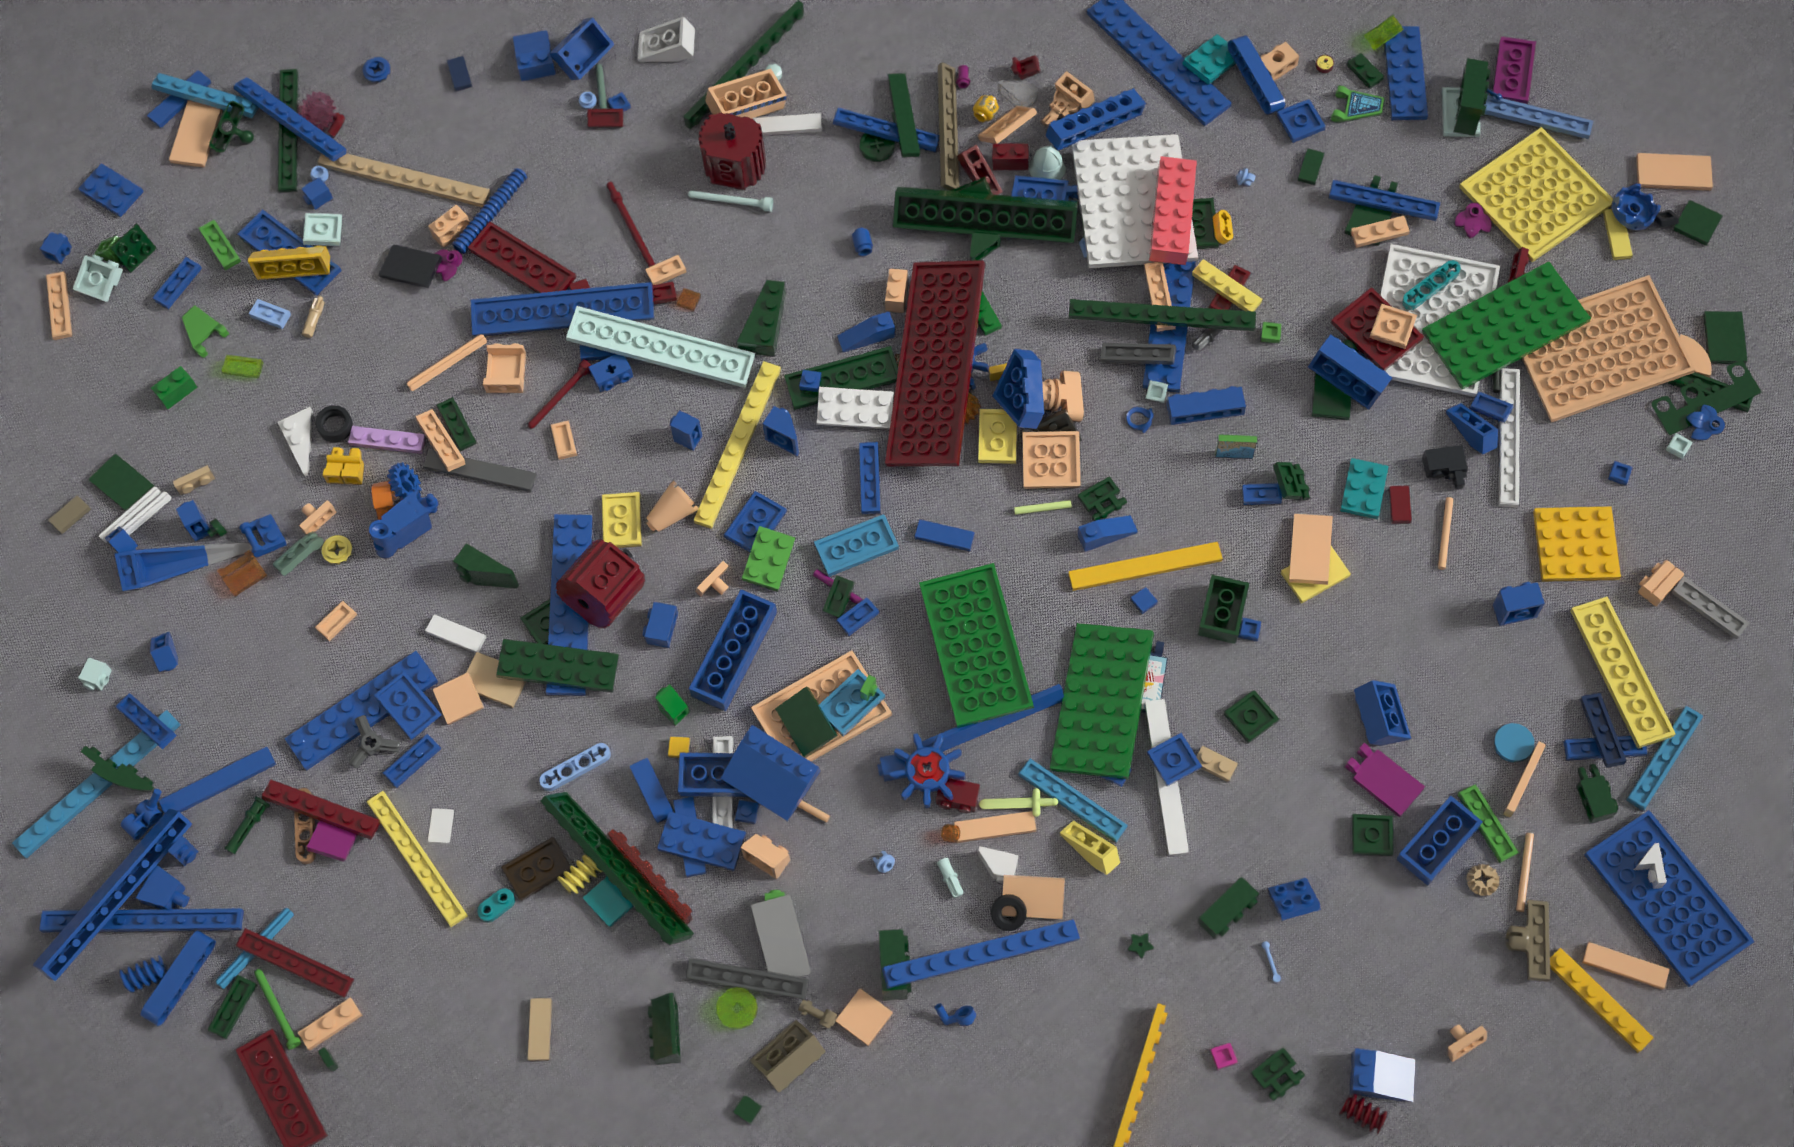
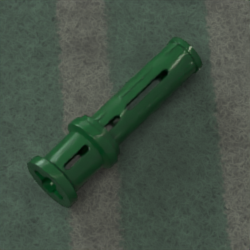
M257 796L254 797L255 801L250 809L244 812L245 818L224 847L233 854H236L255 823L261 821L260 817L266 808L271 806Z

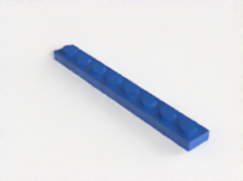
M246 77L234 84L235 91L334 162L346 155L345 147L250 78Z

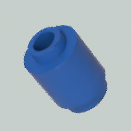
M864 228L856 229L852 233L855 251L859 256H867L872 253L873 248L869 230Z

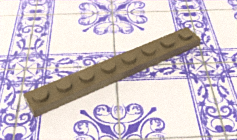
M941 62L937 65L941 187L952 190L959 187L958 158L956 157L958 155L956 72L954 67Z

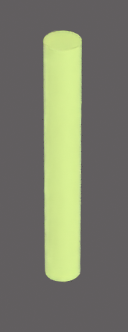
M1071 500L1014 507V512L1017 515L1065 509L1072 506Z

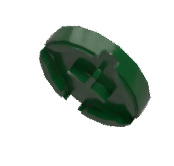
M867 133L862 135L860 139V152L862 156L872 162L887 160L895 150V142Z

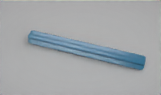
M284 908L260 935L271 940L294 916L293 912L288 908ZM243 951L215 982L224 989L255 956Z

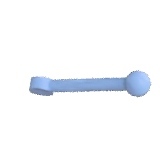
M1264 941L1262 947L1266 951L1274 975L1272 980L1278 983L1281 980V976L1276 972L1269 950L1270 944Z

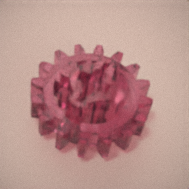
M313 91L312 96L307 94V100L302 99L304 105L299 106L302 109L299 115L303 116V118L320 130H323V126L328 128V122L333 123L332 116H336L333 110L337 108L332 105L335 101L330 99L331 96L321 91L318 93Z

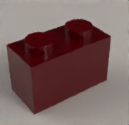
M1029 143L993 144V171L1028 170Z
M949 778L945 785L953 794L951 801L938 790L936 805H939V807L943 809L955 808L967 814L976 811L980 784Z

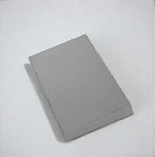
M788 894L752 904L751 908L768 971L798 977L811 974L791 895Z

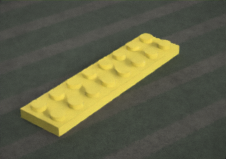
M1608 597L1571 608L1570 612L1637 749L1674 737L1676 733Z

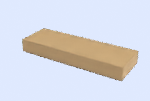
M531 998L528 1061H549L551 998Z

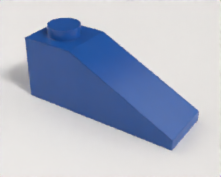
M885 312L864 320L837 335L844 353L895 338V326L890 312Z
M1461 403L1446 410L1448 417L1472 448L1482 455L1497 448L1498 429Z
M1131 515L1096 520L1078 527V538L1085 552L1138 533Z

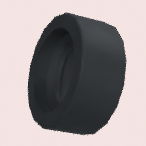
M330 405L318 413L315 425L324 440L340 442L350 435L353 421L349 412L344 407ZM332 416H342L345 419L344 426L338 431L327 432L324 429V423Z

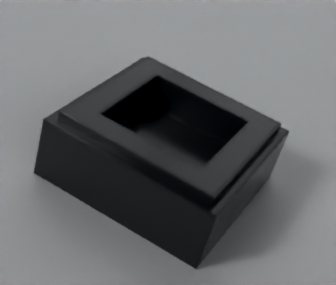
M1671 210L1659 212L1654 219L1661 228L1679 224V218Z

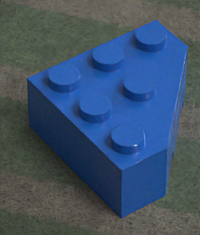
M1014 349L992 396L1018 427L1037 429L1044 415L1041 360L1033 351Z

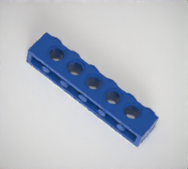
M1134 88L1123 91L1117 96L1109 97L1100 103L1097 102L1091 107L1083 108L1072 115L1068 114L1058 121H1052L1048 125L1045 136L1056 150L1059 151L1142 115L1146 103Z

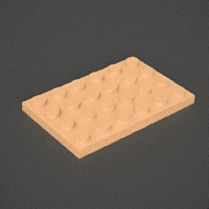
M850 651L752 706L751 710L766 734L803 756L775 708L806 686L809 687L818 704H820L857 669L866 677H868V674L854 652ZM882 700L845 736H842L834 729L837 736L806 759L810 762L889 718L892 716V712L885 701Z

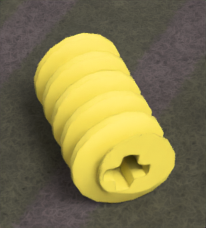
M586 855L582 856L583 862L576 861L577 868L570 866L571 873L563 872L565 879L560 876L557 877L558 881L570 895L571 891L578 894L577 886L585 888L583 881L590 883V875L596 878L595 870L603 872Z

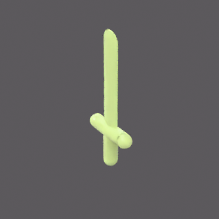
M1035 788L1032 791V797L982 799L979 802V807L982 809L1032 808L1033 816L1038 817L1040 815V806H1056L1058 800L1056 798H1040V790Z

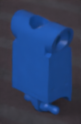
M417 489L381 516V520H376L370 524L369 533L378 556L390 558L398 548L402 549L432 528L429 513H436L439 505L437 498L433 494L429 493L426 497H420L419 490Z

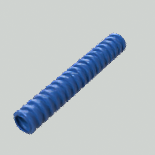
M514 168V172L510 173L507 180H504L500 188L497 189V192H494L490 200L480 209V213L476 214L477 217H474L473 221L469 222L470 225H467L466 229L462 231L463 233H460L456 241L452 243L455 250L462 254L466 253L469 245L486 225L497 216V213L504 207L507 200L511 199L510 196H513L517 188L521 187L520 184H523L524 180L527 179V175L523 170Z

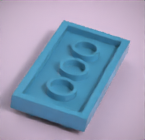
M884 514L814 541L815 548L828 577L899 549V545Z

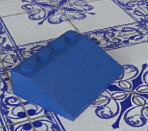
M751 725L737 747L721 779L788 822L821 771L814 763L754 725Z

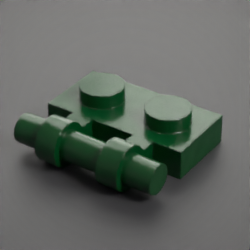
M1276 462L1273 465V469L1283 499H1299L1300 497L1304 501L1310 499V489L1305 483V473L1301 469L1300 464L1292 465V462Z
M1110 476L1078 494V499L1088 512L1093 509L1097 511V513L1092 515L1094 521L1107 518L1108 514L1113 511H1119L1123 505L1127 504L1125 497L1119 500L1116 498V495L1120 494V490ZM1109 500L1111 504L1103 508L1101 504Z
M1284 1047L1250 1073L1263 1090L1268 1086L1273 1088V1091L1268 1094L1272 1101H1275L1278 1097L1282 1098L1286 1095L1287 1090L1292 1086L1296 1087L1300 1084V1080L1305 1077L1302 1070L1295 1074L1291 1070L1297 1063ZM1285 1074L1288 1079L1280 1085L1276 1080Z

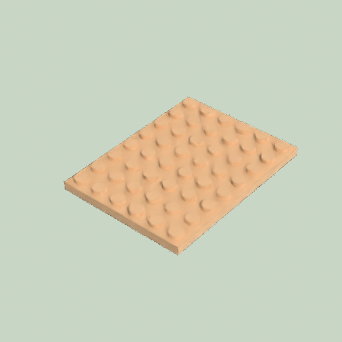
M1650 275L1579 299L1578 301L1591 317L1590 322L1522 358L1551 423L1695 373L1696 370Z

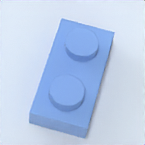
M257 299L249 315L251 318L283 329L291 313L286 309Z

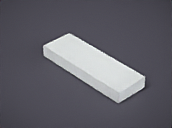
M433 615L425 630L427 634L474 653H479L486 639L484 634L437 615Z

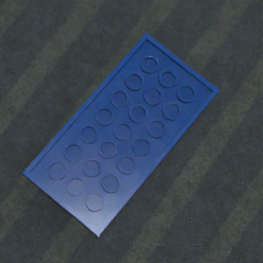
M1650 810L1584 854L1688 988L1755 942ZM1655 843H1659L1667 883L1662 888L1653 889V884L1648 878V871L1650 869H1634Z

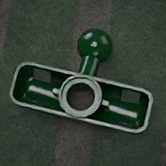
M235 101L228 103L209 142L211 149L224 153L233 134L240 137L244 144L253 142L254 134L251 131H242L237 128L245 111L243 105ZM229 105L232 106L230 113L227 112ZM225 123H230L232 129L229 132H225L222 130V126ZM215 137V138H217V140H216L215 144L213 145L211 142H212L213 138Z

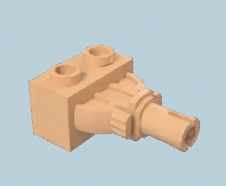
M1066 71L1055 83L1056 92L1054 100L1050 104L1052 110L1041 122L1048 128L1052 121L1090 107L1095 101L1093 91Z

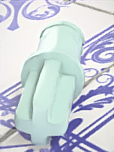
M949 858L938 861L937 866L944 877L943 882H946L952 897L957 898L963 895V890L957 879L958 874L954 873Z

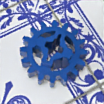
M403 462L397 463L388 469L390 473L387 475L390 479L388 484L391 486V491L396 492L395 496H400V501L417 489L419 493L422 491L419 487L421 482L418 479V475H414V469H409L408 464L404 465Z

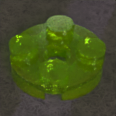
M734 987L728 989L720 996L717 1001L716 1011L724 1026L738 1030L753 1024L757 1016L758 1005L755 997L748 990ZM736 1003L743 1007L739 1013L731 1010L732 1007H735Z

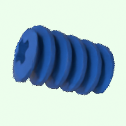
M158 956L159 961L152 957L151 964L144 960L142 968L138 963L135 964L134 971L130 966L127 967V974L123 970H119L124 987L130 992H135L136 987L142 989L144 984L150 986L152 981L154 983L159 982V977L162 979L167 973L161 956Z

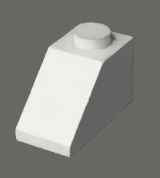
M979 846L978 856L993 879L1003 884L1004 875H1015L1019 855Z

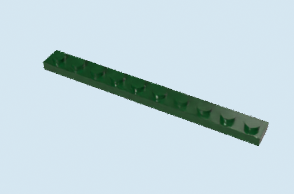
M797 0L713 86L745 77L747 71L752 66H756L759 59L766 55L775 43H778L781 37L786 32H789L797 21L802 19L804 16L803 3ZM707 92L683 116L687 128L691 129L694 125H698L701 118L711 111L705 101Z
M1070 299L1069 319L1255 332L1256 312Z

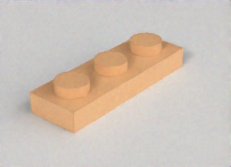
M1405 216L1351 229L1356 248L1409 235L1410 232Z
M350 997L299 1031L298 1034L308 1050H312L363 1015Z

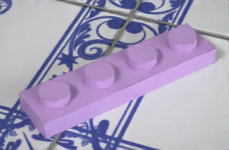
M352 426L348 443L350 446L422 454L426 436L419 433Z

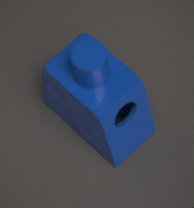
M158 865L152 870L136 896V899L142 904L158 909H174L175 905L184 908L187 906L190 898L183 894L185 886Z

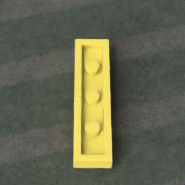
M1204 259L1192 271V276L1244 311H1255L1262 303V298Z

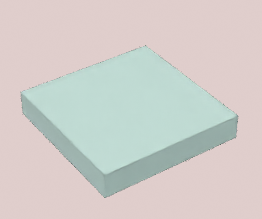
M305 213L303 245L340 246L342 214Z

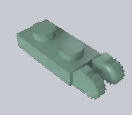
M312 531L298 540L272 565L283 576H286L301 561L306 559L313 550H318L322 547L324 540Z

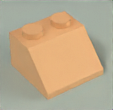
M755 834L741 846L745 860L775 879H778L790 861L788 850L780 845L776 847L765 835L759 836Z

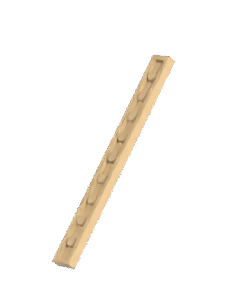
M321 153L317 162L319 166L479 207H483L491 194L490 189L347 153L334 162Z

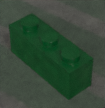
M1241 876L1199 917L1198 924L1215 940L1219 936L1224 937L1230 930L1229 926L1233 922L1237 924L1244 917L1243 912L1247 908L1251 910L1258 903L1256 899L1259 893Z

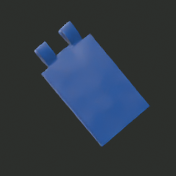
M1015 175L1011 196L1069 201V196L1073 199H1079L1077 185L1069 186V181Z

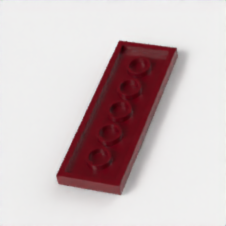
M492 222L486 225L468 247L471 253L536 293L565 291L569 284L577 278L574 272Z
M271 1029L236 1049L284 1147H310L328 1136L275 1030Z

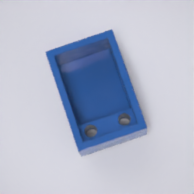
M592 17L583 19L549 54L571 81L580 80L615 44Z

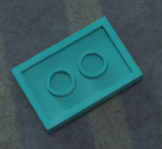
M1216 34L1187 56L1182 64L1209 85L1236 63L1229 53L1228 42Z
M1351 458L1340 511L1378 519L1389 466Z

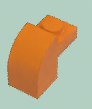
M389 481L372 485L374 509H376L378 520H381V516L395 506V492L391 491V486L388 484Z

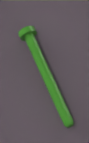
M260 969L255 970V976L288 1041L286 1043L287 1048L291 1050L298 1047L302 1042L299 1037H295L263 971Z

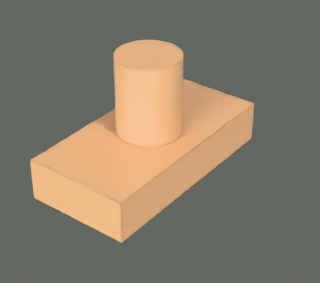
M328 500L317 510L308 503L302 508V512L308 518L299 526L305 535L312 531L316 532L337 512Z
M722 561L697 587L695 592L701 597L712 586L720 595L724 594L729 586L720 579V576L727 570L728 565Z
M1456 1025L1451 1029L1450 1033L1457 1042L1448 1047V1057L1454 1062L1487 1041V1031L1483 1026H1480L1467 1034L1460 1025Z

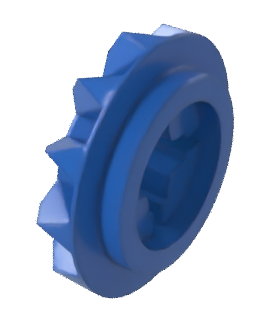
M375 57L369 59L364 64L362 71L366 80H370L373 83L374 81L380 82L382 79H387L391 67L386 59ZM377 68L380 69V71H377V73H374V70H377Z

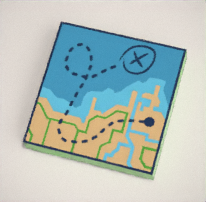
M1219 435L1215 457L1253 459L1257 445V436Z

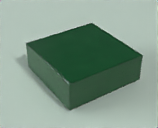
M323 1047L318 1050L320 1057L329 1070L335 1071L339 1068L328 1049Z
M744 1095L733 1113L751 1125L762 1109V1106Z

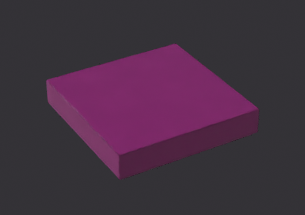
M319 821L307 845V851L345 862L357 834Z

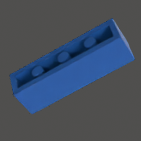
M1235 386L1221 390L1211 389L1200 393L1195 391L1186 395L1174 394L1168 397L1166 405L1170 425L1240 416L1245 414L1246 409L1242 387Z

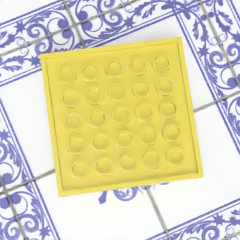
M1542 127L1460 183L1459 186L1474 203H1478L1483 207L1484 214L1490 217V220L1518 249L1522 247L1529 249L1527 257H1529L1531 262L1537 260L1602 214L1605 209H1609L1612 206L1613 200Z

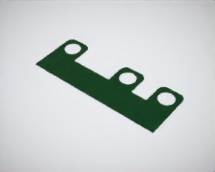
M1737 361L1727 366L1726 370L1734 383L1706 397L1696 382L1683 386L1680 392L1688 405L1676 410L1668 396H1662L1652 401V407L1669 436L1692 426L1687 420V416L1693 412H1701L1702 405H1709L1719 413L1762 393L1745 363ZM1739 365L1744 368V374L1741 377L1733 375L1732 368ZM1689 387H1694L1698 390L1696 398H1689L1686 395V390ZM1664 400L1669 403L1668 411L1661 412L1658 410L1657 404L1659 401Z

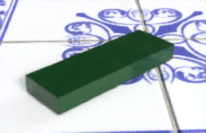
M453 397L436 405L460 452L477 444Z
M237 975L207 1030L227 1040L257 984Z

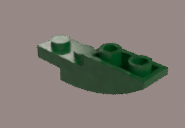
M85 745L80 751L95 763L91 771L101 778L134 791H154L155 788L152 786L154 782L146 776L143 778L136 774L138 770L131 764L125 766L122 763L116 769L117 764L109 758L106 761L101 758V752L94 746L88 748Z

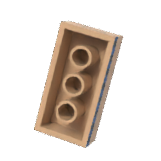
M768 69L709 87L705 101L713 115L717 113H730L735 116H746L752 119L784 109L787 95L772 69Z

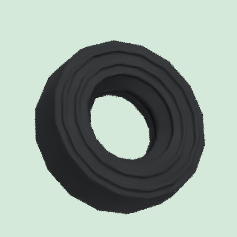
M1005 894L993 902L991 918L999 929L1013 931L1019 929L1024 924L1027 918V908L1019 897L1013 894ZM1012 906L1016 909L1017 914L1013 919L1007 920L1001 915L1002 908Z

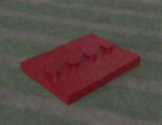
M1371 287L1331 319V324L1348 340L1352 341L1357 349L1375 366L1386 371L1419 344L1424 336L1413 326L1406 349L1369 338L1381 304L1392 307Z

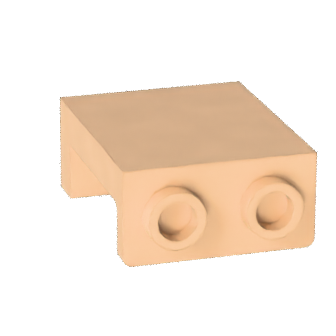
M498 343L487 345L486 378L483 379L486 393H523L526 362L524 346L517 343L511 345Z

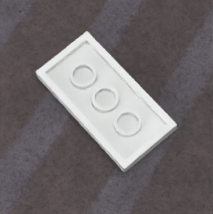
M819 387L817 425L890 430L894 392Z

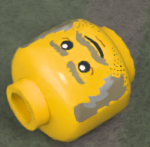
M982 95L973 106L974 117L980 122L991 121L999 110L996 98L991 95Z

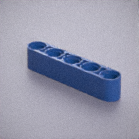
M1244 35L1229 40L1227 45L1229 53L1264 113L1271 114L1284 109L1285 100L1248 36Z
M200 931L193 933L143 1006L140 1013L141 1017L156 1026H161L213 951L216 945L214 939Z

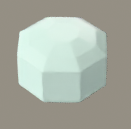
M771 64L766 67L765 70L772 69L778 81L781 79L782 71L780 66Z

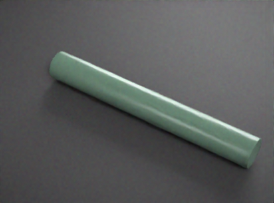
M596 64L600 109H607L603 69L601 64Z

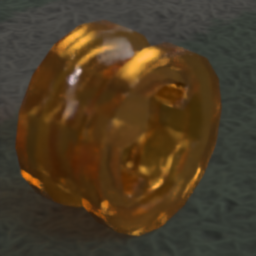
M944 825L941 830L942 839L945 842H957L960 838L959 826Z

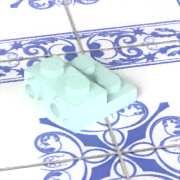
M94 254L92 257L85 255L73 290L108 302L113 285H118L123 269L119 268V264L108 260V263H105L102 257Z

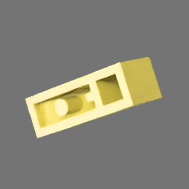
M1072 821L1060 832V835L1091 866L1105 875H1108L1120 864L1116 846L1077 822Z

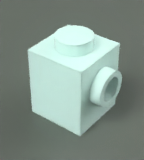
M88 658L78 679L83 683V687L89 690H94L95 688L102 691L104 685L109 681V675L112 670L106 663Z

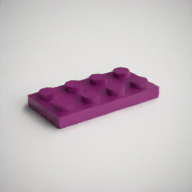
M1500 37L1493 84L1494 93H1500L1503 99L1528 104L1536 41Z

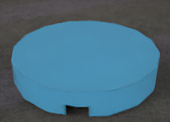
M1510 723L1502 726L1494 737L1496 753L1508 762L1526 760L1534 749L1532 733L1520 724Z

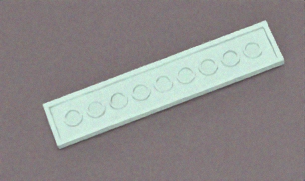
M579 306L576 307L566 336V341L743 388H746L755 358V353Z

